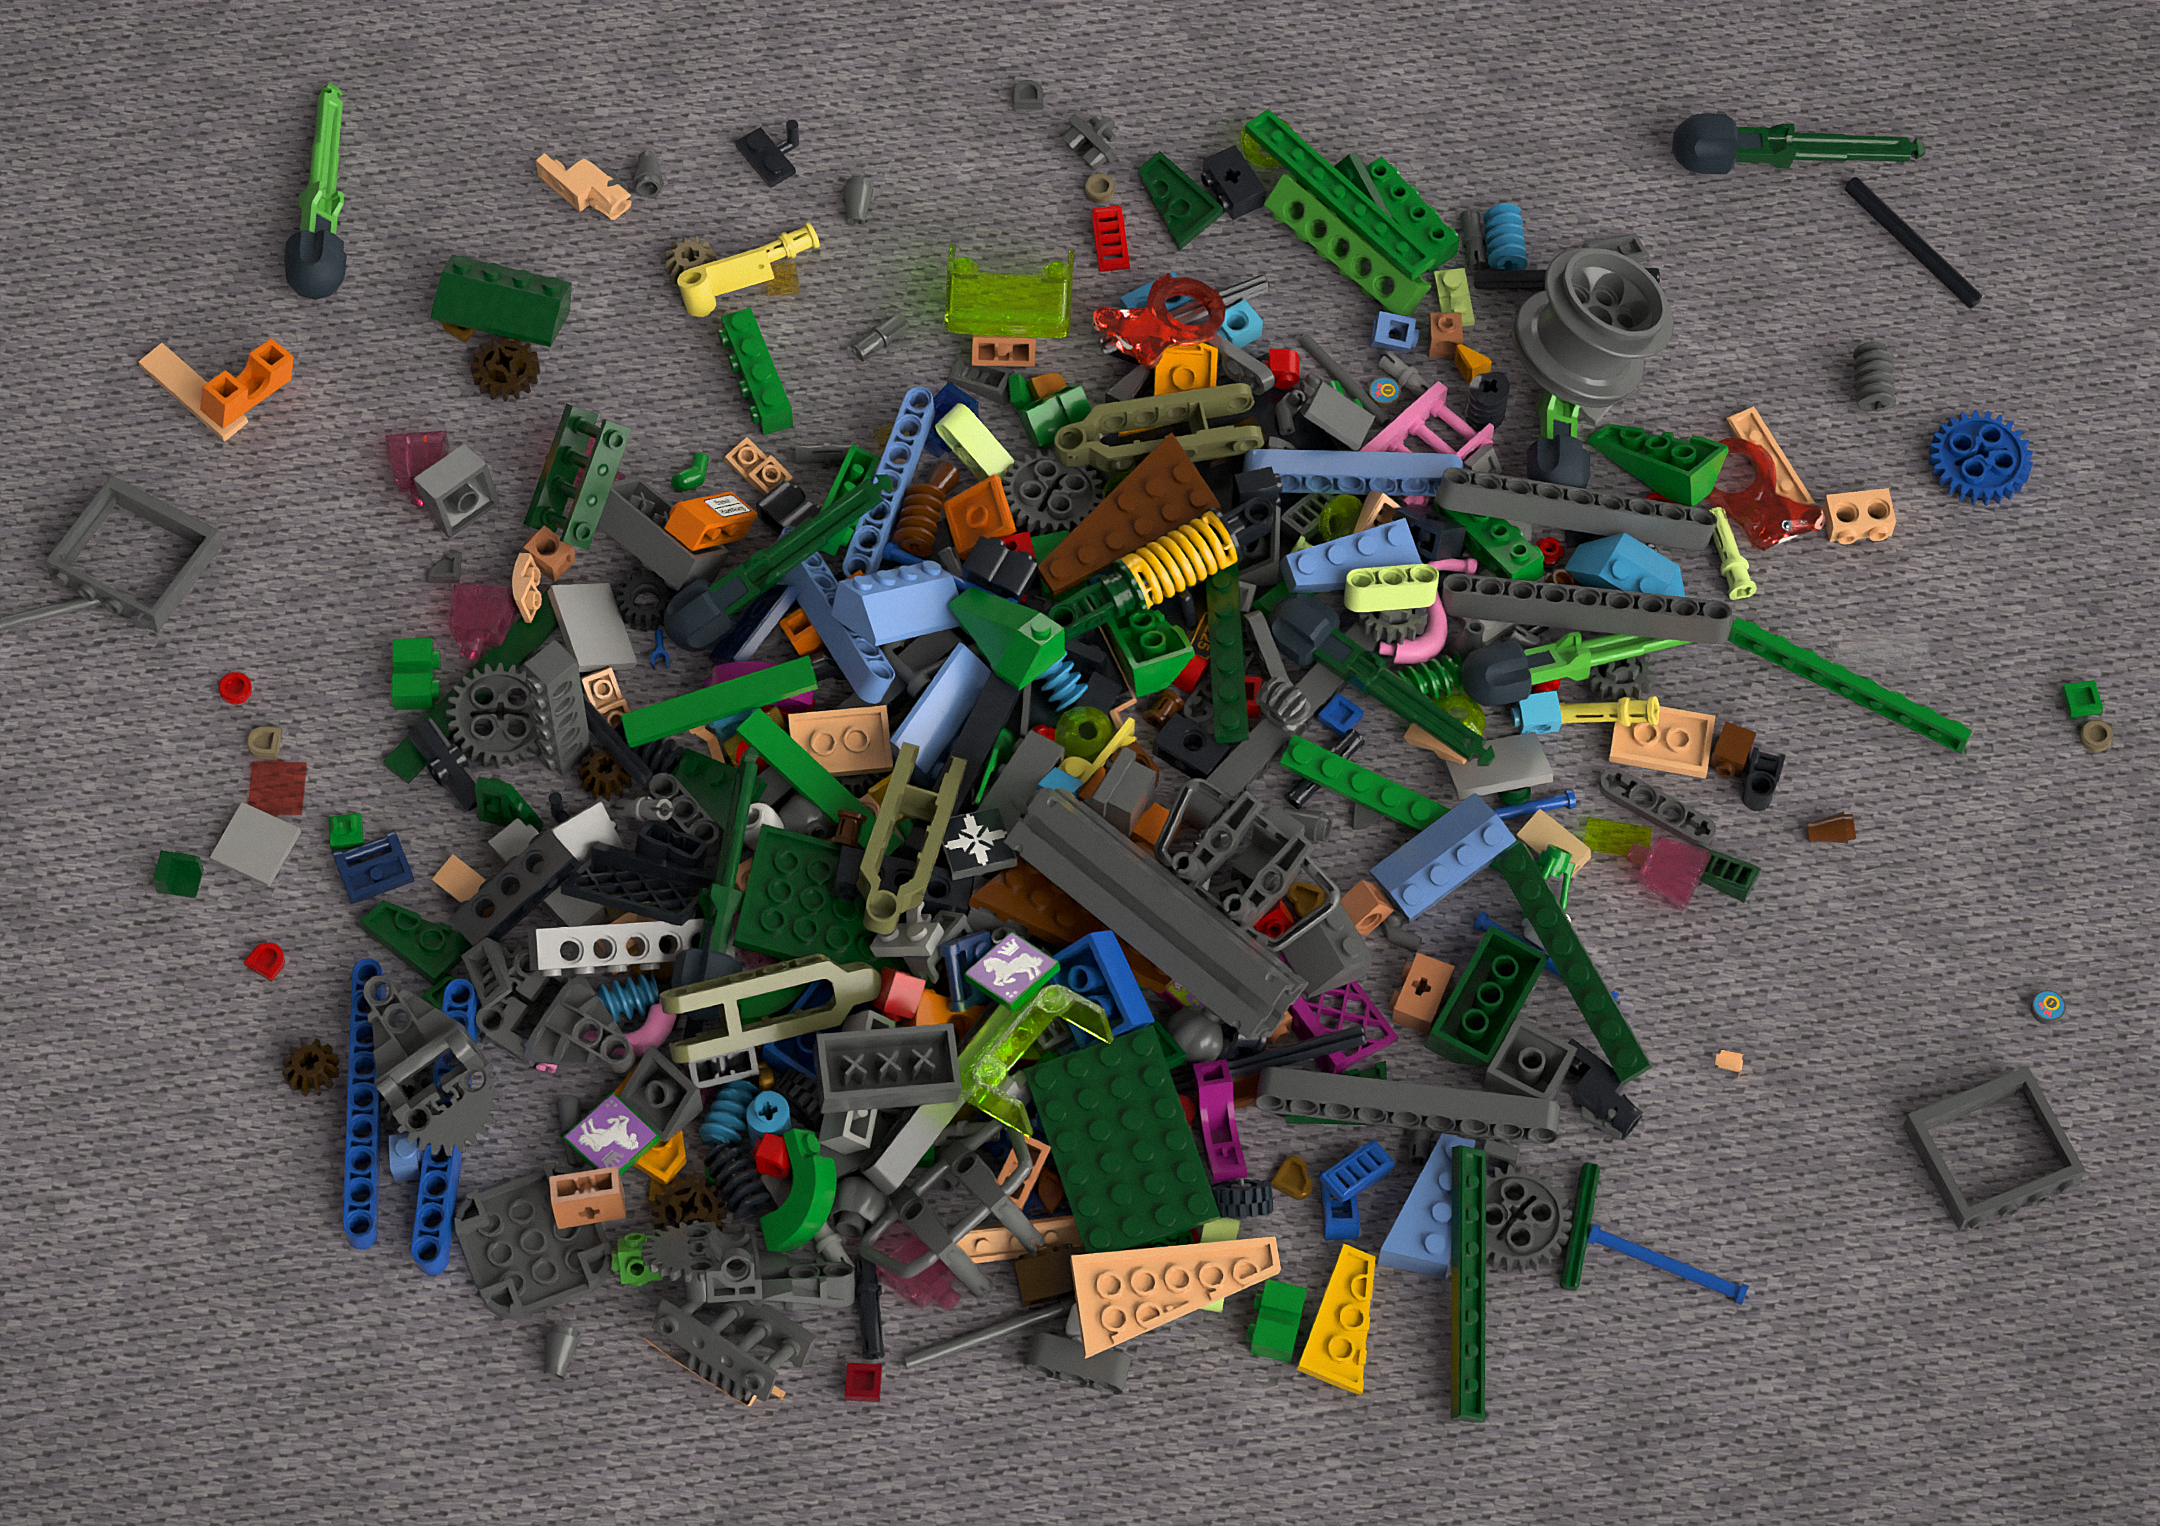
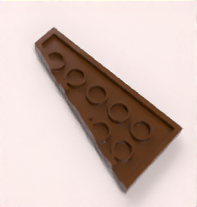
M1171 432L1037 566V573L1052 596L1055 597L1112 568V561L1131 553L1135 554L1137 549L1146 548L1148 543L1156 542L1159 537L1167 536L1170 531L1178 530L1182 525H1189L1193 519H1200L1208 509L1215 507L1221 512V505Z
M1021 856L1017 858V866L1002 870L974 893L967 904L977 910L980 906L997 913L995 918L1007 923L1010 919L1026 926L1027 933L1062 949L1067 948L1089 933L1112 930ZM1114 932L1138 984L1162 994L1175 982V980Z

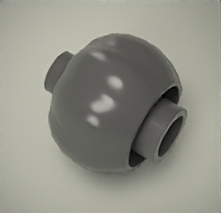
M800 793L790 797L788 802L779 811L778 816L781 818L785 830L822 840L826 838L832 839L836 835L837 828L814 804Z
M1192 1005L1182 1007L1170 1017L1166 1024L1165 1030L1187 1054L1183 1063L1185 1066H1191L1193 1063L1215 1061L1223 1047V1031L1220 1017L1207 1006L1203 1008Z
M864 1174L842 1179L836 1183L835 1198L829 1214L830 1221L841 1234L851 1238H859L889 1209V1197Z

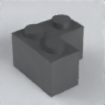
M1274 804L1263 815L1289 837L1292 838L1297 832L1304 836L1305 825ZM1254 826L1251 844L1232 865L1231 879L1234 881L1241 879L1243 887L1248 890L1255 880L1258 871L1265 867L1282 847ZM1270 875L1265 880L1267 891L1276 890L1280 885L1279 875Z

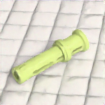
M1721 507L1713 508L1709 511L1716 516L1717 524L1712 535L1722 561L1720 567L1721 575L1726 577L1729 585L1728 595L1732 600L1750 597L1756 592L1757 587L1755 582L1751 581L1747 571L1749 568L1748 561L1740 556L1725 509Z

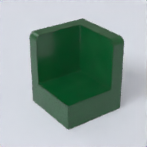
M161 850L153 876L157 893L196 898L204 871L201 858L196 855Z

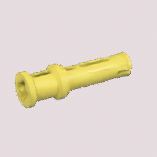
M806 222L804 227L788 234L782 232L778 236V240L764 246L769 262L772 263L783 257L793 259L797 253L811 247L817 249L820 247L813 226L810 222Z
M1650 696L1648 700H1631L1629 697H1623L1619 702L1560 703L1559 705L1562 724L1619 722L1623 726H1630L1631 723H1649L1651 726H1656L1659 722L1660 710L1656 696Z

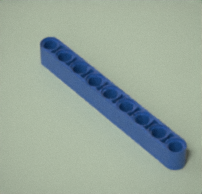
M370 958L358 961L353 967L351 987L343 1227L348 1242L356 1249L369 1248L375 1243L378 1236L382 1120L380 1103L382 1100L380 1091L374 1083L378 1079L373 1053L374 1040L369 1044H361L360 1041L365 1037H373V1025L368 1022L367 1017L369 1013L361 1012L363 1008L370 1006L364 997L366 982L362 980L370 975L384 976L379 962ZM386 984L381 985L376 991L378 1001L386 998ZM364 1068L374 1069L368 1075L358 1074ZM363 1099L373 1100L371 1104L365 1107L357 1105ZM364 1130L372 1132L366 1138L356 1137L359 1132ZM361 1162L371 1163L370 1166L364 1170L355 1169V1167ZM365 1193L370 1195L363 1202L354 1201L355 1197L359 1194ZM364 1225L369 1227L363 1234L353 1233L354 1229L358 1226Z
M455 979L445 989L442 1012L463 1026H466L465 1029L476 1044L478 1035L476 1015L481 1009V1003L471 982L466 979ZM469 995L465 1002L456 1003L459 997ZM449 1050L435 1061L433 1083L437 1084L444 1096L446 1092L442 1089L439 1079L459 1065L448 1066L452 1059L457 1058L452 1050ZM446 1098L444 1105L451 1107V1098ZM430 1143L423 1153L411 1255L419 1268L429 1275L443 1272L449 1263L463 1154L459 1151L456 1144L453 1147L452 1156H449L444 1162H436L438 1156L445 1153L443 1146H441L438 1155H433ZM437 1186H445L442 1193L431 1195ZM441 1218L437 1226L433 1228L427 1227L432 1219ZM437 1251L433 1259L423 1260L427 1252Z

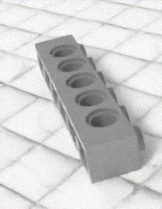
M732 918L726 954L735 957V946H732L734 939ZM690 919L682 927L657 921L528 930L530 971L541 970V977L562 975L561 969L574 968V975L595 973L594 966H607V972L627 971V964H640V970L660 969V962L671 961L672 968H674L678 953L692 948L691 940L695 934L701 936L704 919ZM662 936H666L671 942V949L667 954L662 953L659 949V940ZM630 938L635 939L638 943L639 948L635 956L629 955L626 950V943ZM597 940H601L606 947L605 955L602 958L596 957L593 952V945ZM564 942H568L573 948V955L568 961L563 959L560 954V947Z

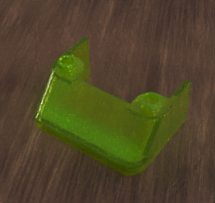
M950 244L947 265L945 328L957 334L1062 338L1070 333L1075 250L1068 249L1067 264L1061 261H1053L1042 268L1041 275L979 272L978 264L972 261L971 258H956V244Z
M1049 985L1036 991L1019 1008L1008 1015L960 1070L962 1089L959 1096L1030 1138L1033 1130L1023 1102L1000 1090L1008 1078V1071L1056 1016L1064 1018L1104 1042L1111 1044L1114 1038L1104 1008L1062 985Z

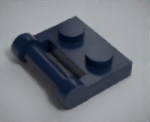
M395 830L386 832L385 837L343 852L342 849L332 852L351 904L415 882ZM391 848L392 852L348 867L349 863Z
M981 930L940 944V955L944 956L951 996V999L948 1001L949 1011H965L971 1006L991 1000L992 998L966 982L964 976L968 969L992 949L990 931Z

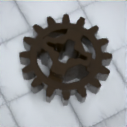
M505 336L503 337V342L499 343L495 338H491V346L482 343L480 345L482 354L474 353V363H471L473 381L475 385H479L480 393L484 394L490 391L492 400L498 395H502L504 402H507L509 395L512 394L517 400L520 399L519 392L522 390L529 394L531 392L530 384H537V374H540L537 352H532L531 344L527 343L522 346L521 340L515 339L514 342H509V338Z
M689 1175L687 1183H682L681 1179L676 1177L674 1187L666 1183L663 1185L665 1195H655V1203L658 1206H654L651 1209L652 1216L656 1217L653 1220L655 1229H662L661 1231L666 1232V1226H672L666 1218V1212H668L670 1216L675 1217V1228H680V1222L691 1225L695 1220H698L700 1224L702 1222H715L719 1231H723V1222L720 1220L727 1218L726 1209L722 1208L725 1205V1201L721 1196L716 1197L718 1189L715 1185L709 1189L707 1188L706 1178H702L697 1184L694 1183L693 1175ZM704 1199L711 1205L712 1213H709V1209L703 1207ZM694 1207L695 1213L690 1212L688 1216H685L684 1218L683 1212H689L690 1209H693Z

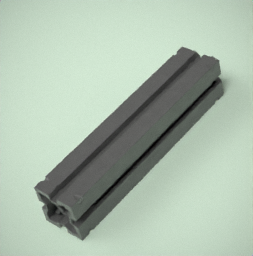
M1041 788L1033 792L1028 800L1020 794H1017L1012 799L1011 805L1024 814L1025 817L1024 819L1017 817L1008 828L1009 835L1004 841L1005 844L1013 850H1017L1021 857L1226 1023L1236 1027L1238 1032L1247 1040L1257 1039L1258 1036L1261 1038L1272 1036L1286 1016L1284 1014L1290 1005H1294L1309 984L1299 975H1295L1292 969L1085 803L1078 801L1076 796L1067 789L1056 788L1054 791L1051 788Z

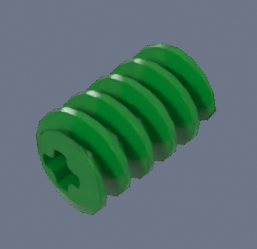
M1454 652L1451 658L1448 655L1441 656L1439 662L1436 659H1430L1427 666L1423 662L1417 663L1415 670L1411 666H1406L1403 669V673L1399 669L1393 672L1426 696L1427 693H1430L1434 700H1439L1440 689L1443 690L1447 697L1451 696V686H1455L1458 693H1463L1460 677L1463 662L1457 652Z

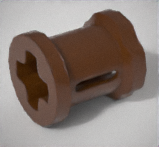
M1163 689L1158 692V699L1151 709L1144 711L1143 718L1146 723L1161 731L1173 714L1181 711L1185 704L1176 693L1169 689Z
M838 810L837 816L840 819L836 835L832 837L831 842L859 849L858 839L862 824L866 823L867 817L854 811Z

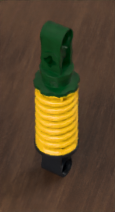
M1255 497L1224 515L1215 507L1208 509L1200 519L1191 520L1189 525H1182L1178 530L1170 531L1167 536H1161L1156 542L1148 543L1146 548L1137 549L1135 554L1131 553L1112 561L1114 571L1107 577L1102 575L1097 578L1096 584L1085 587L1072 597L1054 605L1049 611L1048 618L1054 622L1059 619H1067L1071 622L1067 626H1062L1064 628L1065 642H1069L1084 632L1101 626L1114 616L1121 618L1125 615V611L1130 610V608H1134L1140 615L1146 613L1153 605V602L1155 604L1162 603L1163 595L1171 598L1174 596L1175 591H1184L1186 585H1195L1196 579L1201 581L1206 579L1207 573L1214 575L1217 572V568L1225 569L1234 563L1241 562L1243 559L1241 548L1267 535L1271 531L1274 513L1273 505L1265 498ZM1254 514H1262L1266 518L1264 520L1258 521L1254 520L1251 516Z

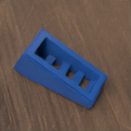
M1372 1140L1324 1172L1319 1177V1180L1340 1203H1343L1386 1178L1394 1167L1395 1162L1376 1140ZM1337 1176H1340L1349 1186V1188H1346V1186L1337 1178Z
M1320 1171L1319 1176H1321L1326 1171ZM1320 1181L1324 1239L1326 1241L1358 1239L1360 1218L1357 1195L1343 1203H1340L1338 1200H1330V1197L1335 1196ZM1349 1209V1213H1332V1210Z

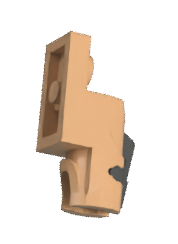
M545 153L536 160L538 176L579 212L590 205L604 213L611 220H615L631 207L632 201H630L631 195L629 190L609 167L598 168L592 162L582 159L566 170L560 161H553Z

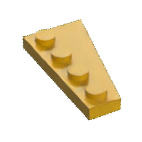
M1343 1244L1296 1370L1341 1389L1361 1395L1364 1386L1363 1372L1364 1365L1366 1364V1340L1370 1323L1369 1308L1370 1300L1372 1299L1376 1257Z

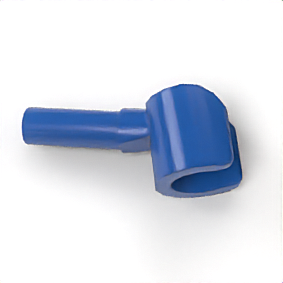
M657 629L655 630L656 648L650 657L651 666L655 670V660L657 658L666 659V668L668 669L670 667V657L664 648L663 631Z

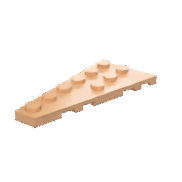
M1276 1237L1072 1255L1070 1265L1084 1359L1279 1274L1281 1267Z

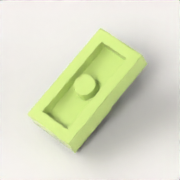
M1465 268L1434 271L1433 277L1440 313H1462V326L1474 325L1475 320Z

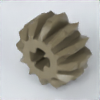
M684 236L681 244L673 241L671 250L666 251L665 272L667 275H670L673 284H676L677 278L682 272L717 261V255L714 250H711V245L708 241L700 243L698 236L693 241H688Z

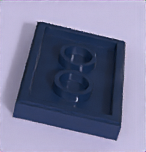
M775 584L755 598L736 621L735 631L720 641L710 654L709 659L717 665L747 662L801 592L793 585Z

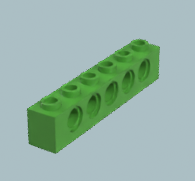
M1283 174L1265 201L1264 205L1272 211L1271 216L1284 224L1287 223L1294 229L1293 234L1298 239L1309 242L1316 248L1315 252L1317 255L1338 266L1337 270L1342 276L1355 280L1361 285L1360 290L1368 297L1376 298L1380 301L1385 312L1410 316L1431 288V285L1420 276L1413 281L1407 278L1292 174ZM1300 203L1303 205L1304 208L1302 217L1299 215L1298 207ZM1322 222H1324L1326 226V232L1324 235L1321 233L1320 229ZM1344 241L1348 243L1347 254L1343 251ZM1367 259L1370 261L1371 270L1369 273L1366 271L1365 263ZM1389 278L1392 279L1394 284L1392 292L1388 289Z

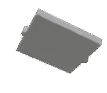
M599 800L550 829L581 865L591 858L592 846L597 842L624 848L614 828L616 823L610 820L602 802Z

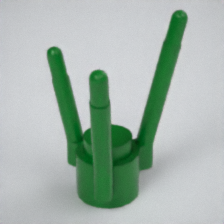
M1548 844L1546 850H1542L1536 863L1546 880L1549 875L1559 878L1560 874L1564 873L1560 905L1565 912L1571 874L1576 864L1570 862L1573 854ZM1523 911L1521 917L1526 919L1527 916Z

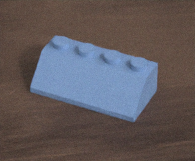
M923 561V563L904 565L892 570H881L877 573L864 576L859 575L851 579L839 581L830 616L874 646L961 626L948 609V604L959 596L953 576L934 561Z
M960 642L889 741L894 766L903 742L920 746L910 782L920 785L928 791L931 790V787L940 775L992 673L974 653Z
M1473 793L1369 870V872L1396 908L1403 913L1406 921L1411 923L1494 862V858L1515 846L1517 840L1500 817L1476 793Z

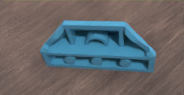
M1625 532L1578 545L1564 570L1572 575L1573 579L1586 587L1685 597L1680 566Z

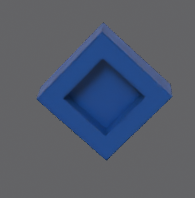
M1337 693L1320 712L1318 721L1343 738L1349 729H1353L1363 718L1364 710L1340 693Z

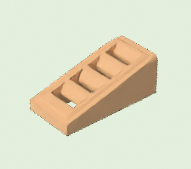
M1371 490L1364 502L1353 534L1392 522L1394 509L1401 508V506L1384 493ZM1374 520L1378 521L1377 526L1373 524Z

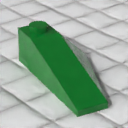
M1606 424L1588 438L1589 445L1660 495L1681 505L1691 507L1697 505L1711 493L1729 451L1727 445L1702 436L1692 435L1690 440L1674 438L1673 432L1664 431L1662 435L1645 434L1643 428Z
M973 587L968 588L948 604V609L961 627L976 642V648L981 655L984 654L987 657L994 673L1019 691L1065 656L1064 628L1039 611Z
M1130 608V610L1125 611V615L1121 618L1114 616L1104 623L1125 677L1137 698L1168 688L1195 656V651L1184 630L1178 625L1172 626L1165 620L1164 614L1159 610L1153 611L1150 608L1146 613L1140 615L1134 608Z

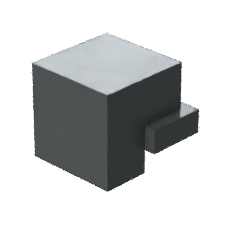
M1124 746L1114 763L1108 761L1104 778L1091 799L1086 797L1083 803L1122 834L1130 837L1155 796L1156 771L1137 763L1136 752Z

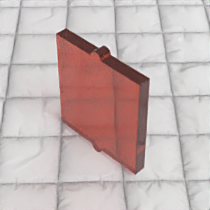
M278 759L277 762L253 761L248 805L274 817L278 815H302L307 763L283 762L282 759Z

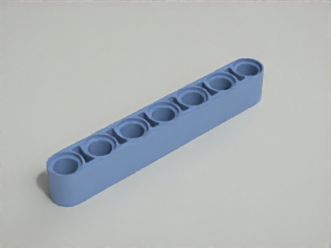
M919 386L911 388L904 397L876 475L888 474L896 489L891 493L882 491L881 496L884 501L860 517L842 568L845 579L851 576L855 570L866 571L864 575L878 572L883 558V550L889 542L902 506V501L904 500L905 490L910 485L935 416L932 393L927 388ZM919 403L926 405L922 409L913 408V406ZM907 431L917 432L915 435L910 437H906L903 435ZM899 458L906 460L903 464L893 463L894 460ZM876 476L874 478L873 484L878 482ZM876 514L886 515L881 520L872 519ZM866 542L876 543L871 548L861 547Z
M1252 449L1244 454L1242 472L1272 466L1274 474L1279 473L1282 492L1368 495L1372 490L1382 492L1385 495L1436 496L1444 470L1450 467L1463 468V461L1459 456L1443 453Z
M785 527L782 530L778 539L783 537L785 534L790 532L795 527ZM817 551L785 574L784 580L787 585H793L801 592L796 598L856 694L868 703H879L895 677L894 669L879 646L872 645L830 616L838 582Z

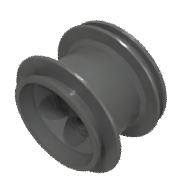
M1574 248L1560 253L1551 261L1545 274V291L1533 294L1521 305L1512 328V342L1522 366L1547 391L1579 406L1602 408L1619 403L1637 388L1644 373L1643 358L1658 354L1668 345L1673 335L1674 320L1661 286L1639 263L1623 254L1607 249Z

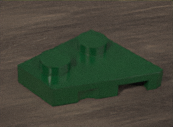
M478 777L475 793L479 821L507 827L519 818L526 826L531 824L538 833H541L544 822L511 784L498 778Z

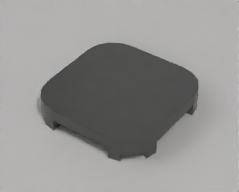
M555 1162L542 1164L543 1170L481 1193L478 1192V1189L473 1190L466 1195L465 1201L458 1208L456 1218H454L458 1240L481 1300L487 1309L498 1317L508 1319L526 1317L590 1293L602 1286L611 1273V1247L601 1222L561 1229L557 1227L551 1205L549 1177L576 1173L568 1167L557 1166Z

